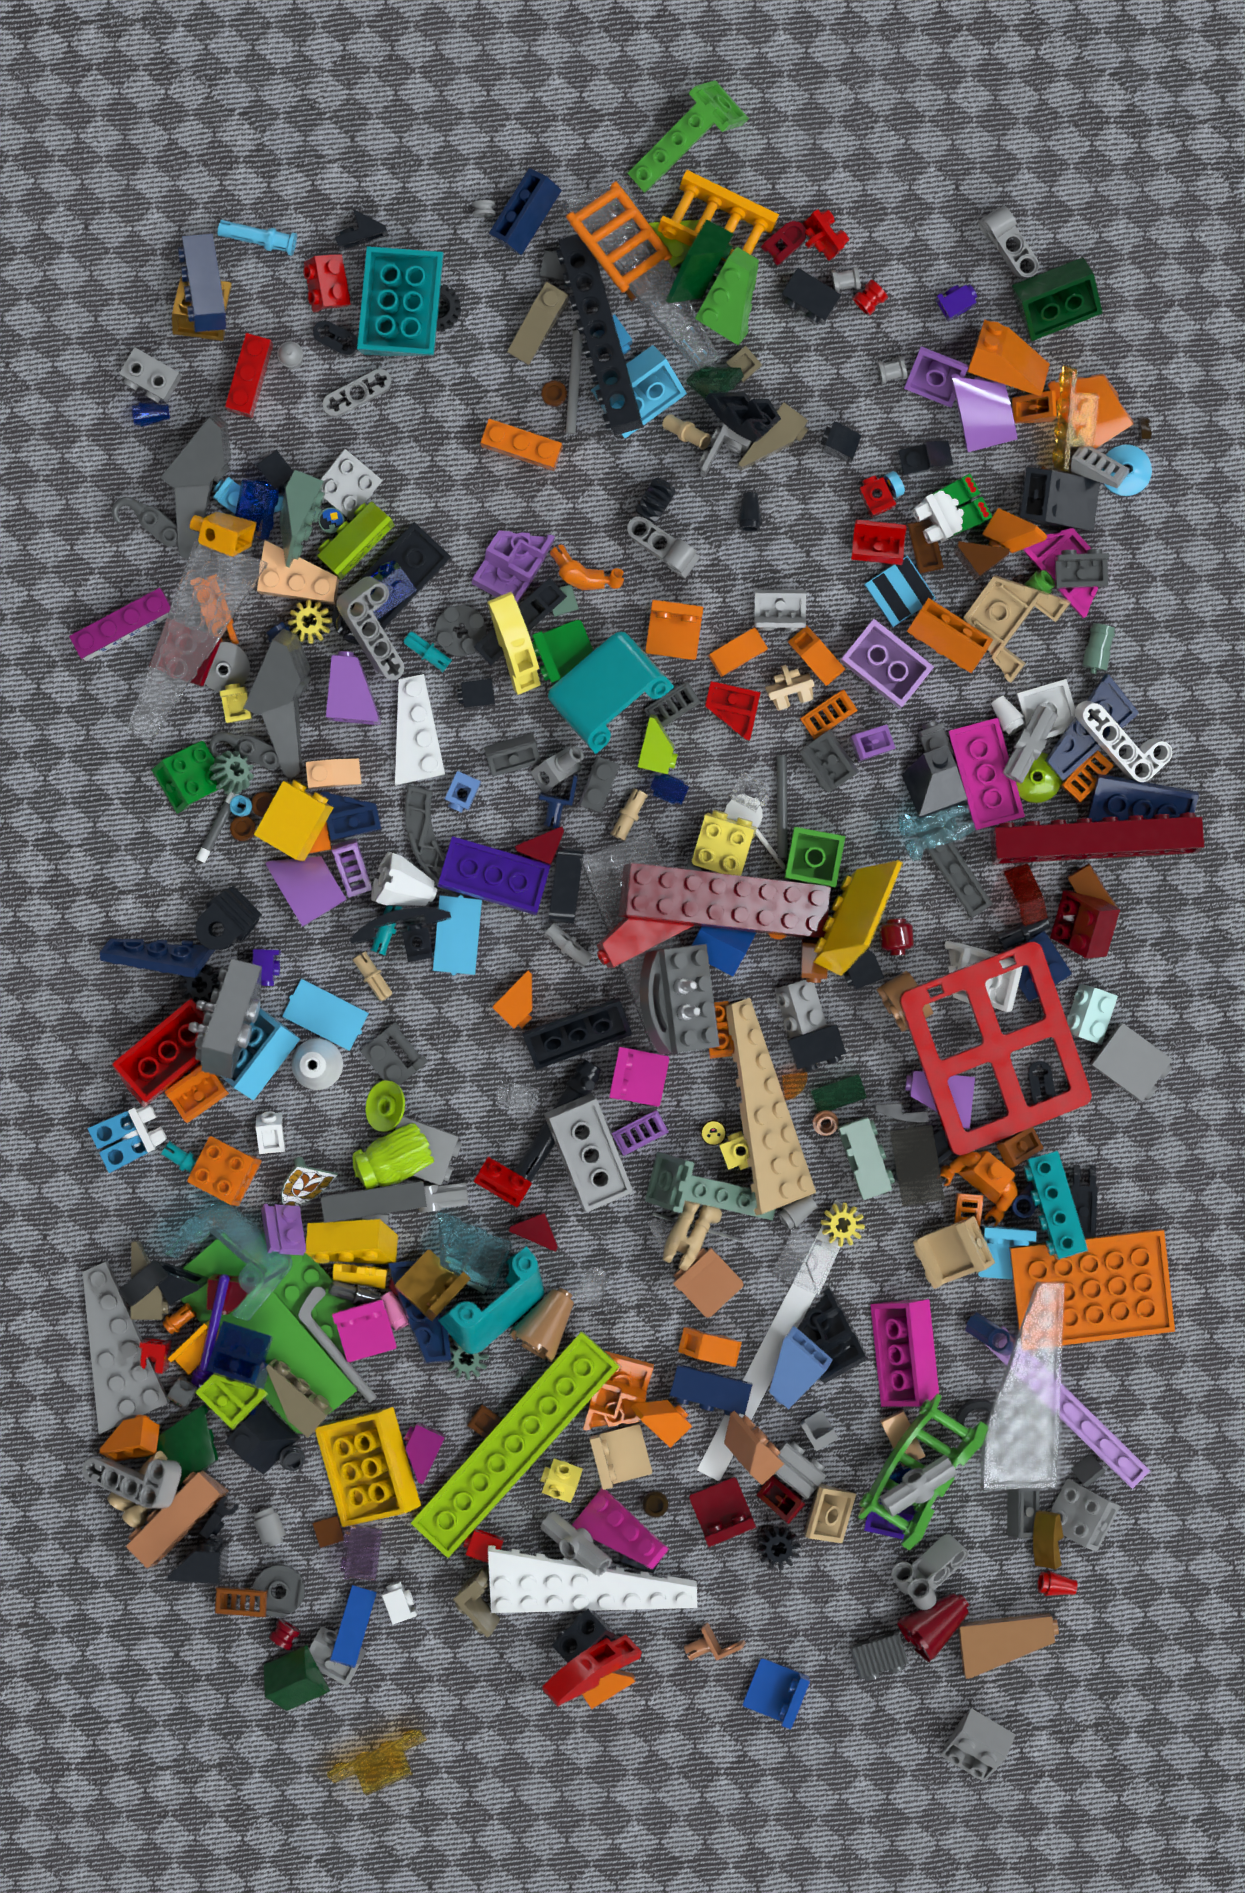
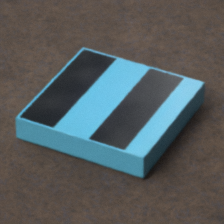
M908 556L903 558L902 565L894 564L865 584V587L892 627L919 611L928 598L933 601L936 599Z

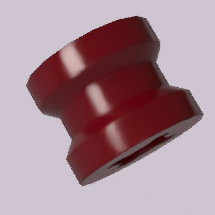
M279 1618L276 1623V1630L272 1631L268 1637L280 1647L290 1650L293 1646V1639L298 1637L301 1631L288 1621Z

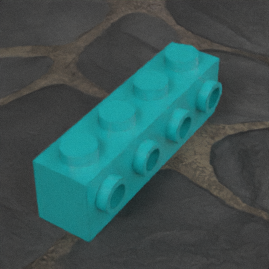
M1055 1151L1025 1160L1026 1166H1023L1027 1181H1032L1034 1190L1031 1191V1197L1034 1205H1039L1041 1211L1038 1220L1042 1231H1047L1049 1240L1046 1241V1247L1049 1255H1054L1055 1260L1088 1251L1059 1152Z

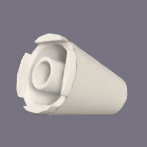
M317 1038L307 1040L293 1054V1074L297 1081L306 1088L313 1090L328 1088L339 1079L342 1073L343 1060L341 1053L334 1044L327 1040ZM311 1060L317 1062L318 1066L315 1070H312L310 1067Z

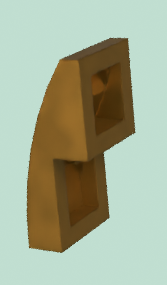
M1040 1510L1036 1512L1033 1529L1035 1566L1056 1570L1062 1565L1058 1541L1064 1538L1060 1514Z

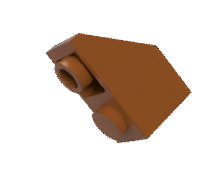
M802 939L800 973L801 978H806V982L821 983V979H827L828 969L814 963L817 955L814 949L819 941L818 939Z

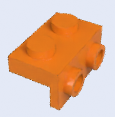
M201 1065L194 1067L190 1074L181 1080H177L164 1092L186 1123H189L229 1094L218 1075L201 1071Z

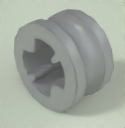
M479 200L472 202V206L475 207L474 217L484 218L496 215L493 210L495 201Z

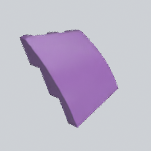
M958 374L951 375L959 419L963 428L965 447L968 452L1017 439L1015 422L1005 384L993 380H985L980 377L969 379L962 378Z
M498 531L486 549L485 560L472 578L471 584L495 597L511 592L518 605L541 567L554 542L555 536L547 535L546 537L530 536V533L523 532L515 534L511 531Z
M322 856L308 857L305 861L286 859L265 863L303 927L347 900Z

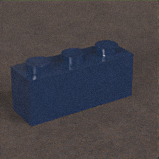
M529 168L489 234L502 246L522 256L562 190L547 176Z
M677 1364L670 1396L674 1397V1402L689 1405V1401L700 1403L699 1408L708 1411H714V1407L723 1409L724 1414L730 1416L733 1411L738 1415H745L753 1384Z

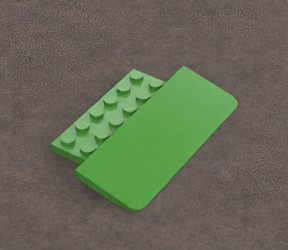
M223 1233L183 1268L208 1278L214 1274L265 1278V1284L241 1305L230 1312V1314L221 1315L219 1330L227 1339L220 1346L256 1388L263 1389L268 1393L265 1397L266 1400L294 1432L303 1434L288 1421L266 1369L267 1365L274 1359L286 1363L293 1375L304 1379L316 1395L326 1398L330 1404L329 1406L333 1409L331 1412L358 1390L298 1316L302 1305L313 1288L322 1287L325 1289V1296L313 1308L311 1315L346 1358L332 1314L355 1307L356 1305L351 1304L348 1299L329 1293V1287L333 1281L332 1277L320 1263L314 1262L306 1253L303 1255L278 1254V1252L274 1251L267 1253L265 1233L240 1252ZM208 1283L198 1291L181 1299L184 1304L188 1303L192 1307L191 1311L196 1312V1318L202 1325L210 1320L212 1310H207Z

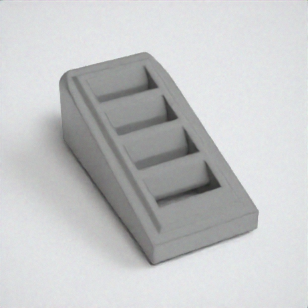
M1083 443L1073 455L1071 462L1072 473L1115 488L1120 486L1129 473V468Z

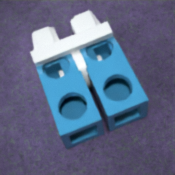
M151 1105L139 1109L134 1107L87 1128L97 1149L122 1139L121 1142L99 1152L109 1173L156 1150V1146L167 1139L162 1127L149 1132L145 1125L146 1122L157 1117Z

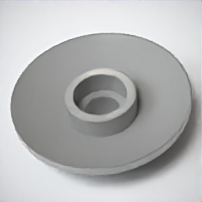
M221 642L205 684L218 692L225 690V686L240 683L241 687L247 680L250 672L249 659L244 650L234 643ZM221 665L227 666L228 672L221 673L219 667Z

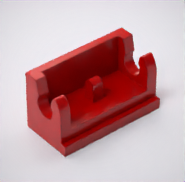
M145 1338L141 1341L139 1348H142L141 1367L143 1369L146 1368V1360L150 1357L152 1362H156L154 1365L155 1373L163 1374L169 1369L170 1361L168 1357H170L172 1341Z

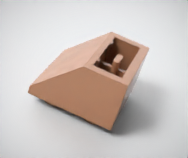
M733 1411L730 1414L724 1444L749 1474L763 1485L784 1465L783 1461L778 1457L781 1452L771 1441L769 1442L767 1435L758 1426L753 1429L756 1425L746 1415L741 1417Z

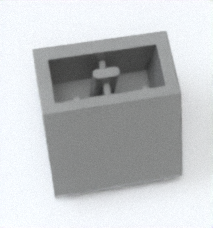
M971 1708L958 1723L940 1756L967 1771L973 1777L985 1782L1007 1758L1016 1734Z

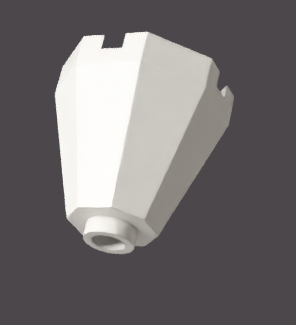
M387 852L377 872H380L379 879H374L371 900L384 905L426 906L428 902H432L437 892V888L434 887V881L403 856Z

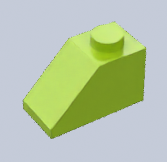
M650 715L638 767L668 774L669 768H675L678 754L673 753L675 746L656 715Z

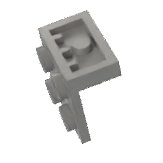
M725 424L722 429L717 427L711 438L710 445L713 446L711 451L705 450L698 466L701 469L700 476L706 477L723 442L727 444V449L740 454L741 451L747 453L752 441L739 436Z
M1067 1479L1050 1512L1060 1514L1064 1536L1085 1548L1097 1552L1121 1506Z

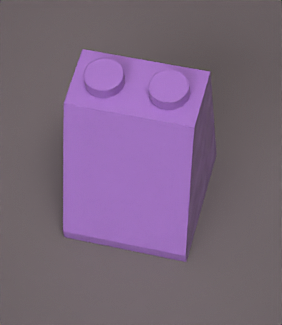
M338 651V656L332 655L326 718L329 721L381 725V718L361 661L352 652Z

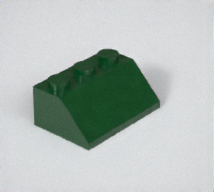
M706 219L687 252L665 301L674 303L700 299L704 296L707 289L711 290L717 279L715 274L719 275L726 262L722 258L727 260L733 248V245L729 243L734 233Z
M1084 257L1012 285L1016 305L1031 342L1103 314L1094 272Z

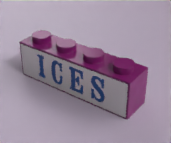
M158 588L69 637L80 658L86 662L174 615L175 611L164 591Z

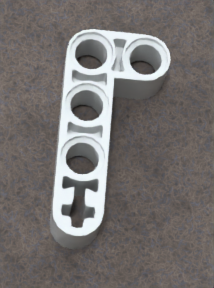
M1082 701L1076 707L1075 716L1077 720L1130 779L1146 782L1171 759L1172 748L1167 742L1149 739L1138 748L1100 704ZM1089 709H1092L1090 713L1095 719H1098V721L1088 718L1090 716L1088 712ZM1109 726L1110 734L1108 737L1103 738V730ZM1122 745H1125L1126 753L1120 757L1119 749ZM1159 745L1161 747V752L1159 756L1155 758L1153 752L1155 747ZM1141 763L1142 771L1136 775L1135 767Z

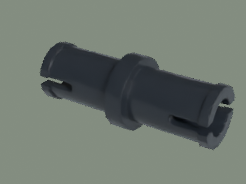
M1042 913L1025 923L1022 921L1017 923V927L998 935L997 938L1000 945L1003 944V950H1007L1022 941L1027 942L1031 940L1032 936L1049 929L1050 923L1045 914Z

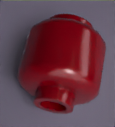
M906 919L886 920V924L880 927L881 948L887 951L890 950V956L906 955L905 950L911 949L914 946L913 925L907 923Z

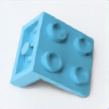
M982 1225L981 1232L995 1264L984 1271L978 1272V1275L986 1278L1013 1280L1009 1247L1032 1245L1033 1242H1036L1037 1231L1025 1228Z

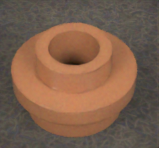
M828 1110L820 1111L813 1119L814 1130L824 1136L833 1134L839 1125L835 1113ZM829 1119L830 1121L827 1125H822V1120Z

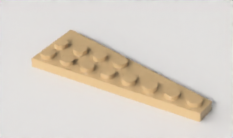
M748 998L725 1007L729 1035H732V1040H734L735 1050L732 1056L733 1062H737L739 1078L736 1079V1085L741 1089L742 1103H739L744 1140L747 1141L750 1154L747 1162L748 1167H752L754 1184H751V1191L755 1192L757 1208L754 1211L757 1216L814 1194L816 1190L751 999Z

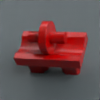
M817 209L802 223L806 228L805 233L809 237L805 246L807 249L815 246L819 253L823 252L828 261H830L845 247L844 245L849 241V237L845 231L840 230L835 233L830 227L835 222V217L830 210L820 212Z

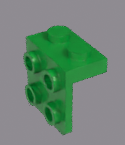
M575 620L545 633L541 631L532 635L536 657L541 656L544 664L540 666V670L544 680L550 679L552 685L556 684L593 652L584 625L580 620Z

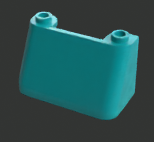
M616 632L554 684L549 690L548 699L574 732L597 754L608 744L611 738L610 730L606 725L644 692L652 699H659L672 690L674 686L627 633Z
M527 1246L505 1262L508 1265L509 1272L504 1281L510 1288L483 1312L471 1302H462L438 1319L466 1353L477 1354L543 1297L544 1286L538 1262Z

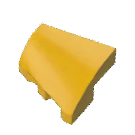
M334 1263L333 1281L381 1289L386 1287L387 1268Z

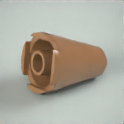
M559 1288L558 1291L552 1289L511 1329L509 1336L514 1341H516L517 1337L523 1340L521 1342L522 1347L544 1360L547 1358L549 1362H552L574 1302L571 1300L573 1295L563 1288Z

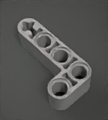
M365 577L339 596L337 608L373 668L387 679L396 680L404 672L403 661L373 614V611L387 601L389 590L377 579ZM376 587L375 592L370 595L372 589ZM355 603L354 608L350 610L351 605ZM367 623L366 628L362 630L363 625ZM379 642L378 647L374 650L375 645Z
M90 1458L85 1461L82 1469L84 1478L89 1482L145 1508H168L173 1502L181 1477V1467L179 1463L173 1460L151 1461L145 1475L111 1459Z

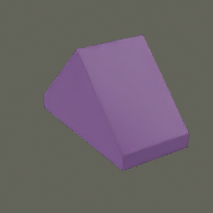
M887 725L852 735L849 738L858 762L896 749Z

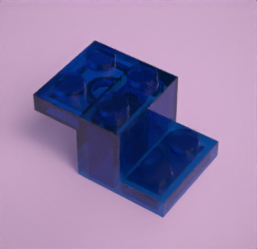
M223 1321L206 1370L211 1374L219 1375L232 1381L264 1389L268 1377L266 1369L268 1364L265 1363L273 1337ZM257 1406L249 1413L250 1415H255Z

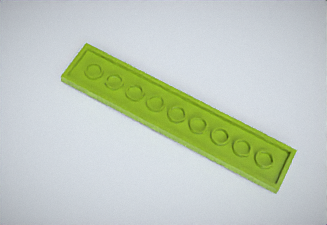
M583 1331L580 1332L414 1518L411 1524L447 1558L451 1557L619 1369L620 1365Z

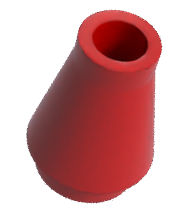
M1048 1570L1047 1572L1040 1573L1037 1589L1044 1596L1075 1595L1078 1583L1077 1580Z

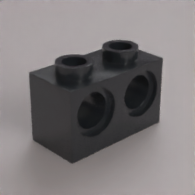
M587 1609L576 1616L574 1623L568 1629L559 1633L552 1646L569 1663L598 1642L606 1638L611 1641L616 1634L598 1614ZM595 1624L594 1631L588 1635L589 1627ZM577 1643L575 1651L570 1653L571 1645Z

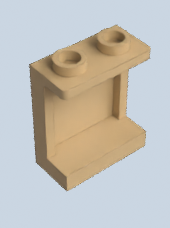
M974 1216L923 1235L913 1242L915 1254L921 1260L925 1269L926 1279L934 1289L968 1274L984 1271L995 1264Z

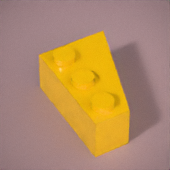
M380 1219L308 1223L305 1253L317 1263H329V1261L374 1264L395 1263L398 1235Z

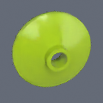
M1042 752L1038 759L1034 760L1023 783L1016 782L1020 798L1027 802H1045L1054 797L1060 789L1062 780L1057 777L1045 762L1048 756L1046 753ZM1035 772L1041 773V781L1036 782L1033 779Z
M384 1080L377 1083L371 1089L366 1101V1116L369 1124L377 1131L388 1132L400 1123L405 1110V1097L402 1089L393 1081Z

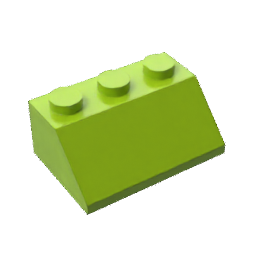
M372 501L368 505L363 503L354 512L356 517L350 523L345 521L337 529L338 535L332 541L326 540L318 549L320 553L317 557L340 580L395 526L392 519Z

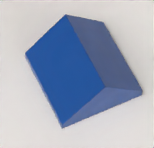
M702 926L691 946L706 944L709 964L733 977L757 932Z

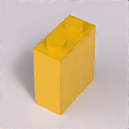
M293 780L292 783L283 781L254 835L292 858L305 861L334 807L327 804L328 799L321 794L315 792L311 795L306 792L307 786L296 780Z

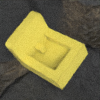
M240 683L226 685L225 690L219 691L226 723L252 719L251 712L243 709L248 698L247 688L240 687Z

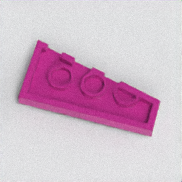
M603 1488L599 1490L572 1524L575 1529H586L591 1534L593 1540L651 1569L656 1566L669 1550L606 1489L603 1490Z

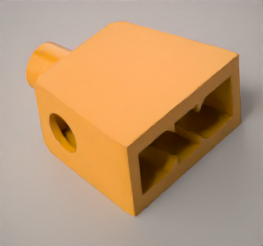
M214 512L205 518L194 515L190 522V529L200 533L198 538L199 544L234 557L252 546L257 522L221 512Z

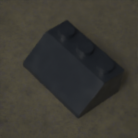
M209 1537L207 1541H202L176 1564L168 1574L167 1581L220 1584L227 1574L229 1542H223V1538Z

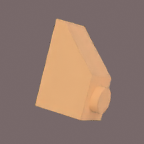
M359 758L306 762L309 789L362 784Z

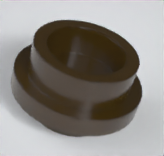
M650 1492L643 1500V1509L651 1517H661L668 1510V1499L661 1492Z

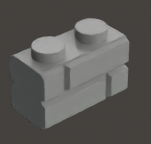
M785 1441L780 1446L779 1450L781 1453L778 1455L784 1465L775 1474L805 1499H808L825 1479L826 1473L823 1472L825 1466L814 1457L811 1461L803 1455L805 1450L793 1441L789 1444Z

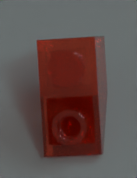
M1028 863L1004 871L1016 911L1023 926L1048 918L1044 897Z

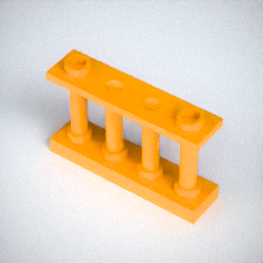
M686 170L679 188L684 192V195L671 219L662 216L658 231L668 239H676L691 247L706 219L711 221L716 209H721L730 214L724 229L733 233L740 220L753 225V229L742 249L751 255L762 232L772 233L779 214ZM693 198H698L705 201L707 206L695 230H692L680 223Z

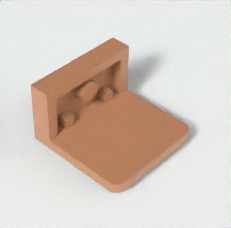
M703 1247L693 1264L686 1271L679 1269L673 1275L676 1278L673 1284L679 1291L684 1293L705 1317H711L743 1287V1281L711 1247L707 1250Z

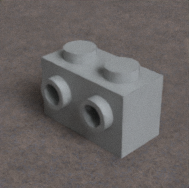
M135 347L119 373L124 379L123 384L135 391L138 387L146 391L145 396L156 403H159L160 400L167 403L182 378L179 372Z

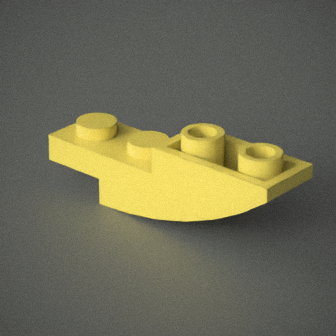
M509 592L488 601L497 640L503 648L514 691L519 695L540 686L537 658L513 594Z

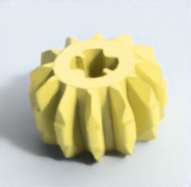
M307 600V608L304 609L303 605L299 602L297 607L300 612L290 611V614L296 617V620H289L288 624L290 626H297L291 632L296 635L300 633V642H303L308 635V642L313 644L314 635L320 641L324 639L320 634L321 630L325 633H330V629L325 627L324 624L332 623V619L323 618L329 613L327 608L319 612L322 606L321 602L318 601L314 608H312L311 600ZM312 616H315L313 619L316 625H310L308 628L304 627L307 625L304 619H310Z
M844 1202L842 1204V1211H839L836 1204L832 1205L835 1212L833 1215L828 1210H825L824 1214L830 1218V1221L821 1220L822 1225H829V1228L822 1231L823 1235L832 1232L833 1234L829 1237L828 1241L833 1243L836 1237H839L838 1246L840 1247L843 1246L844 1238L847 1239L849 1245L853 1244V1240L850 1237L852 1234L860 1239L861 1235L855 1229L865 1228L863 1224H856V1221L863 1219V1215L858 1214L853 1217L857 1208L853 1206L847 1212L848 1206ZM838 1219L849 1220V1224L846 1225V1231H842L841 1228L839 1230L836 1229V1225L839 1224Z

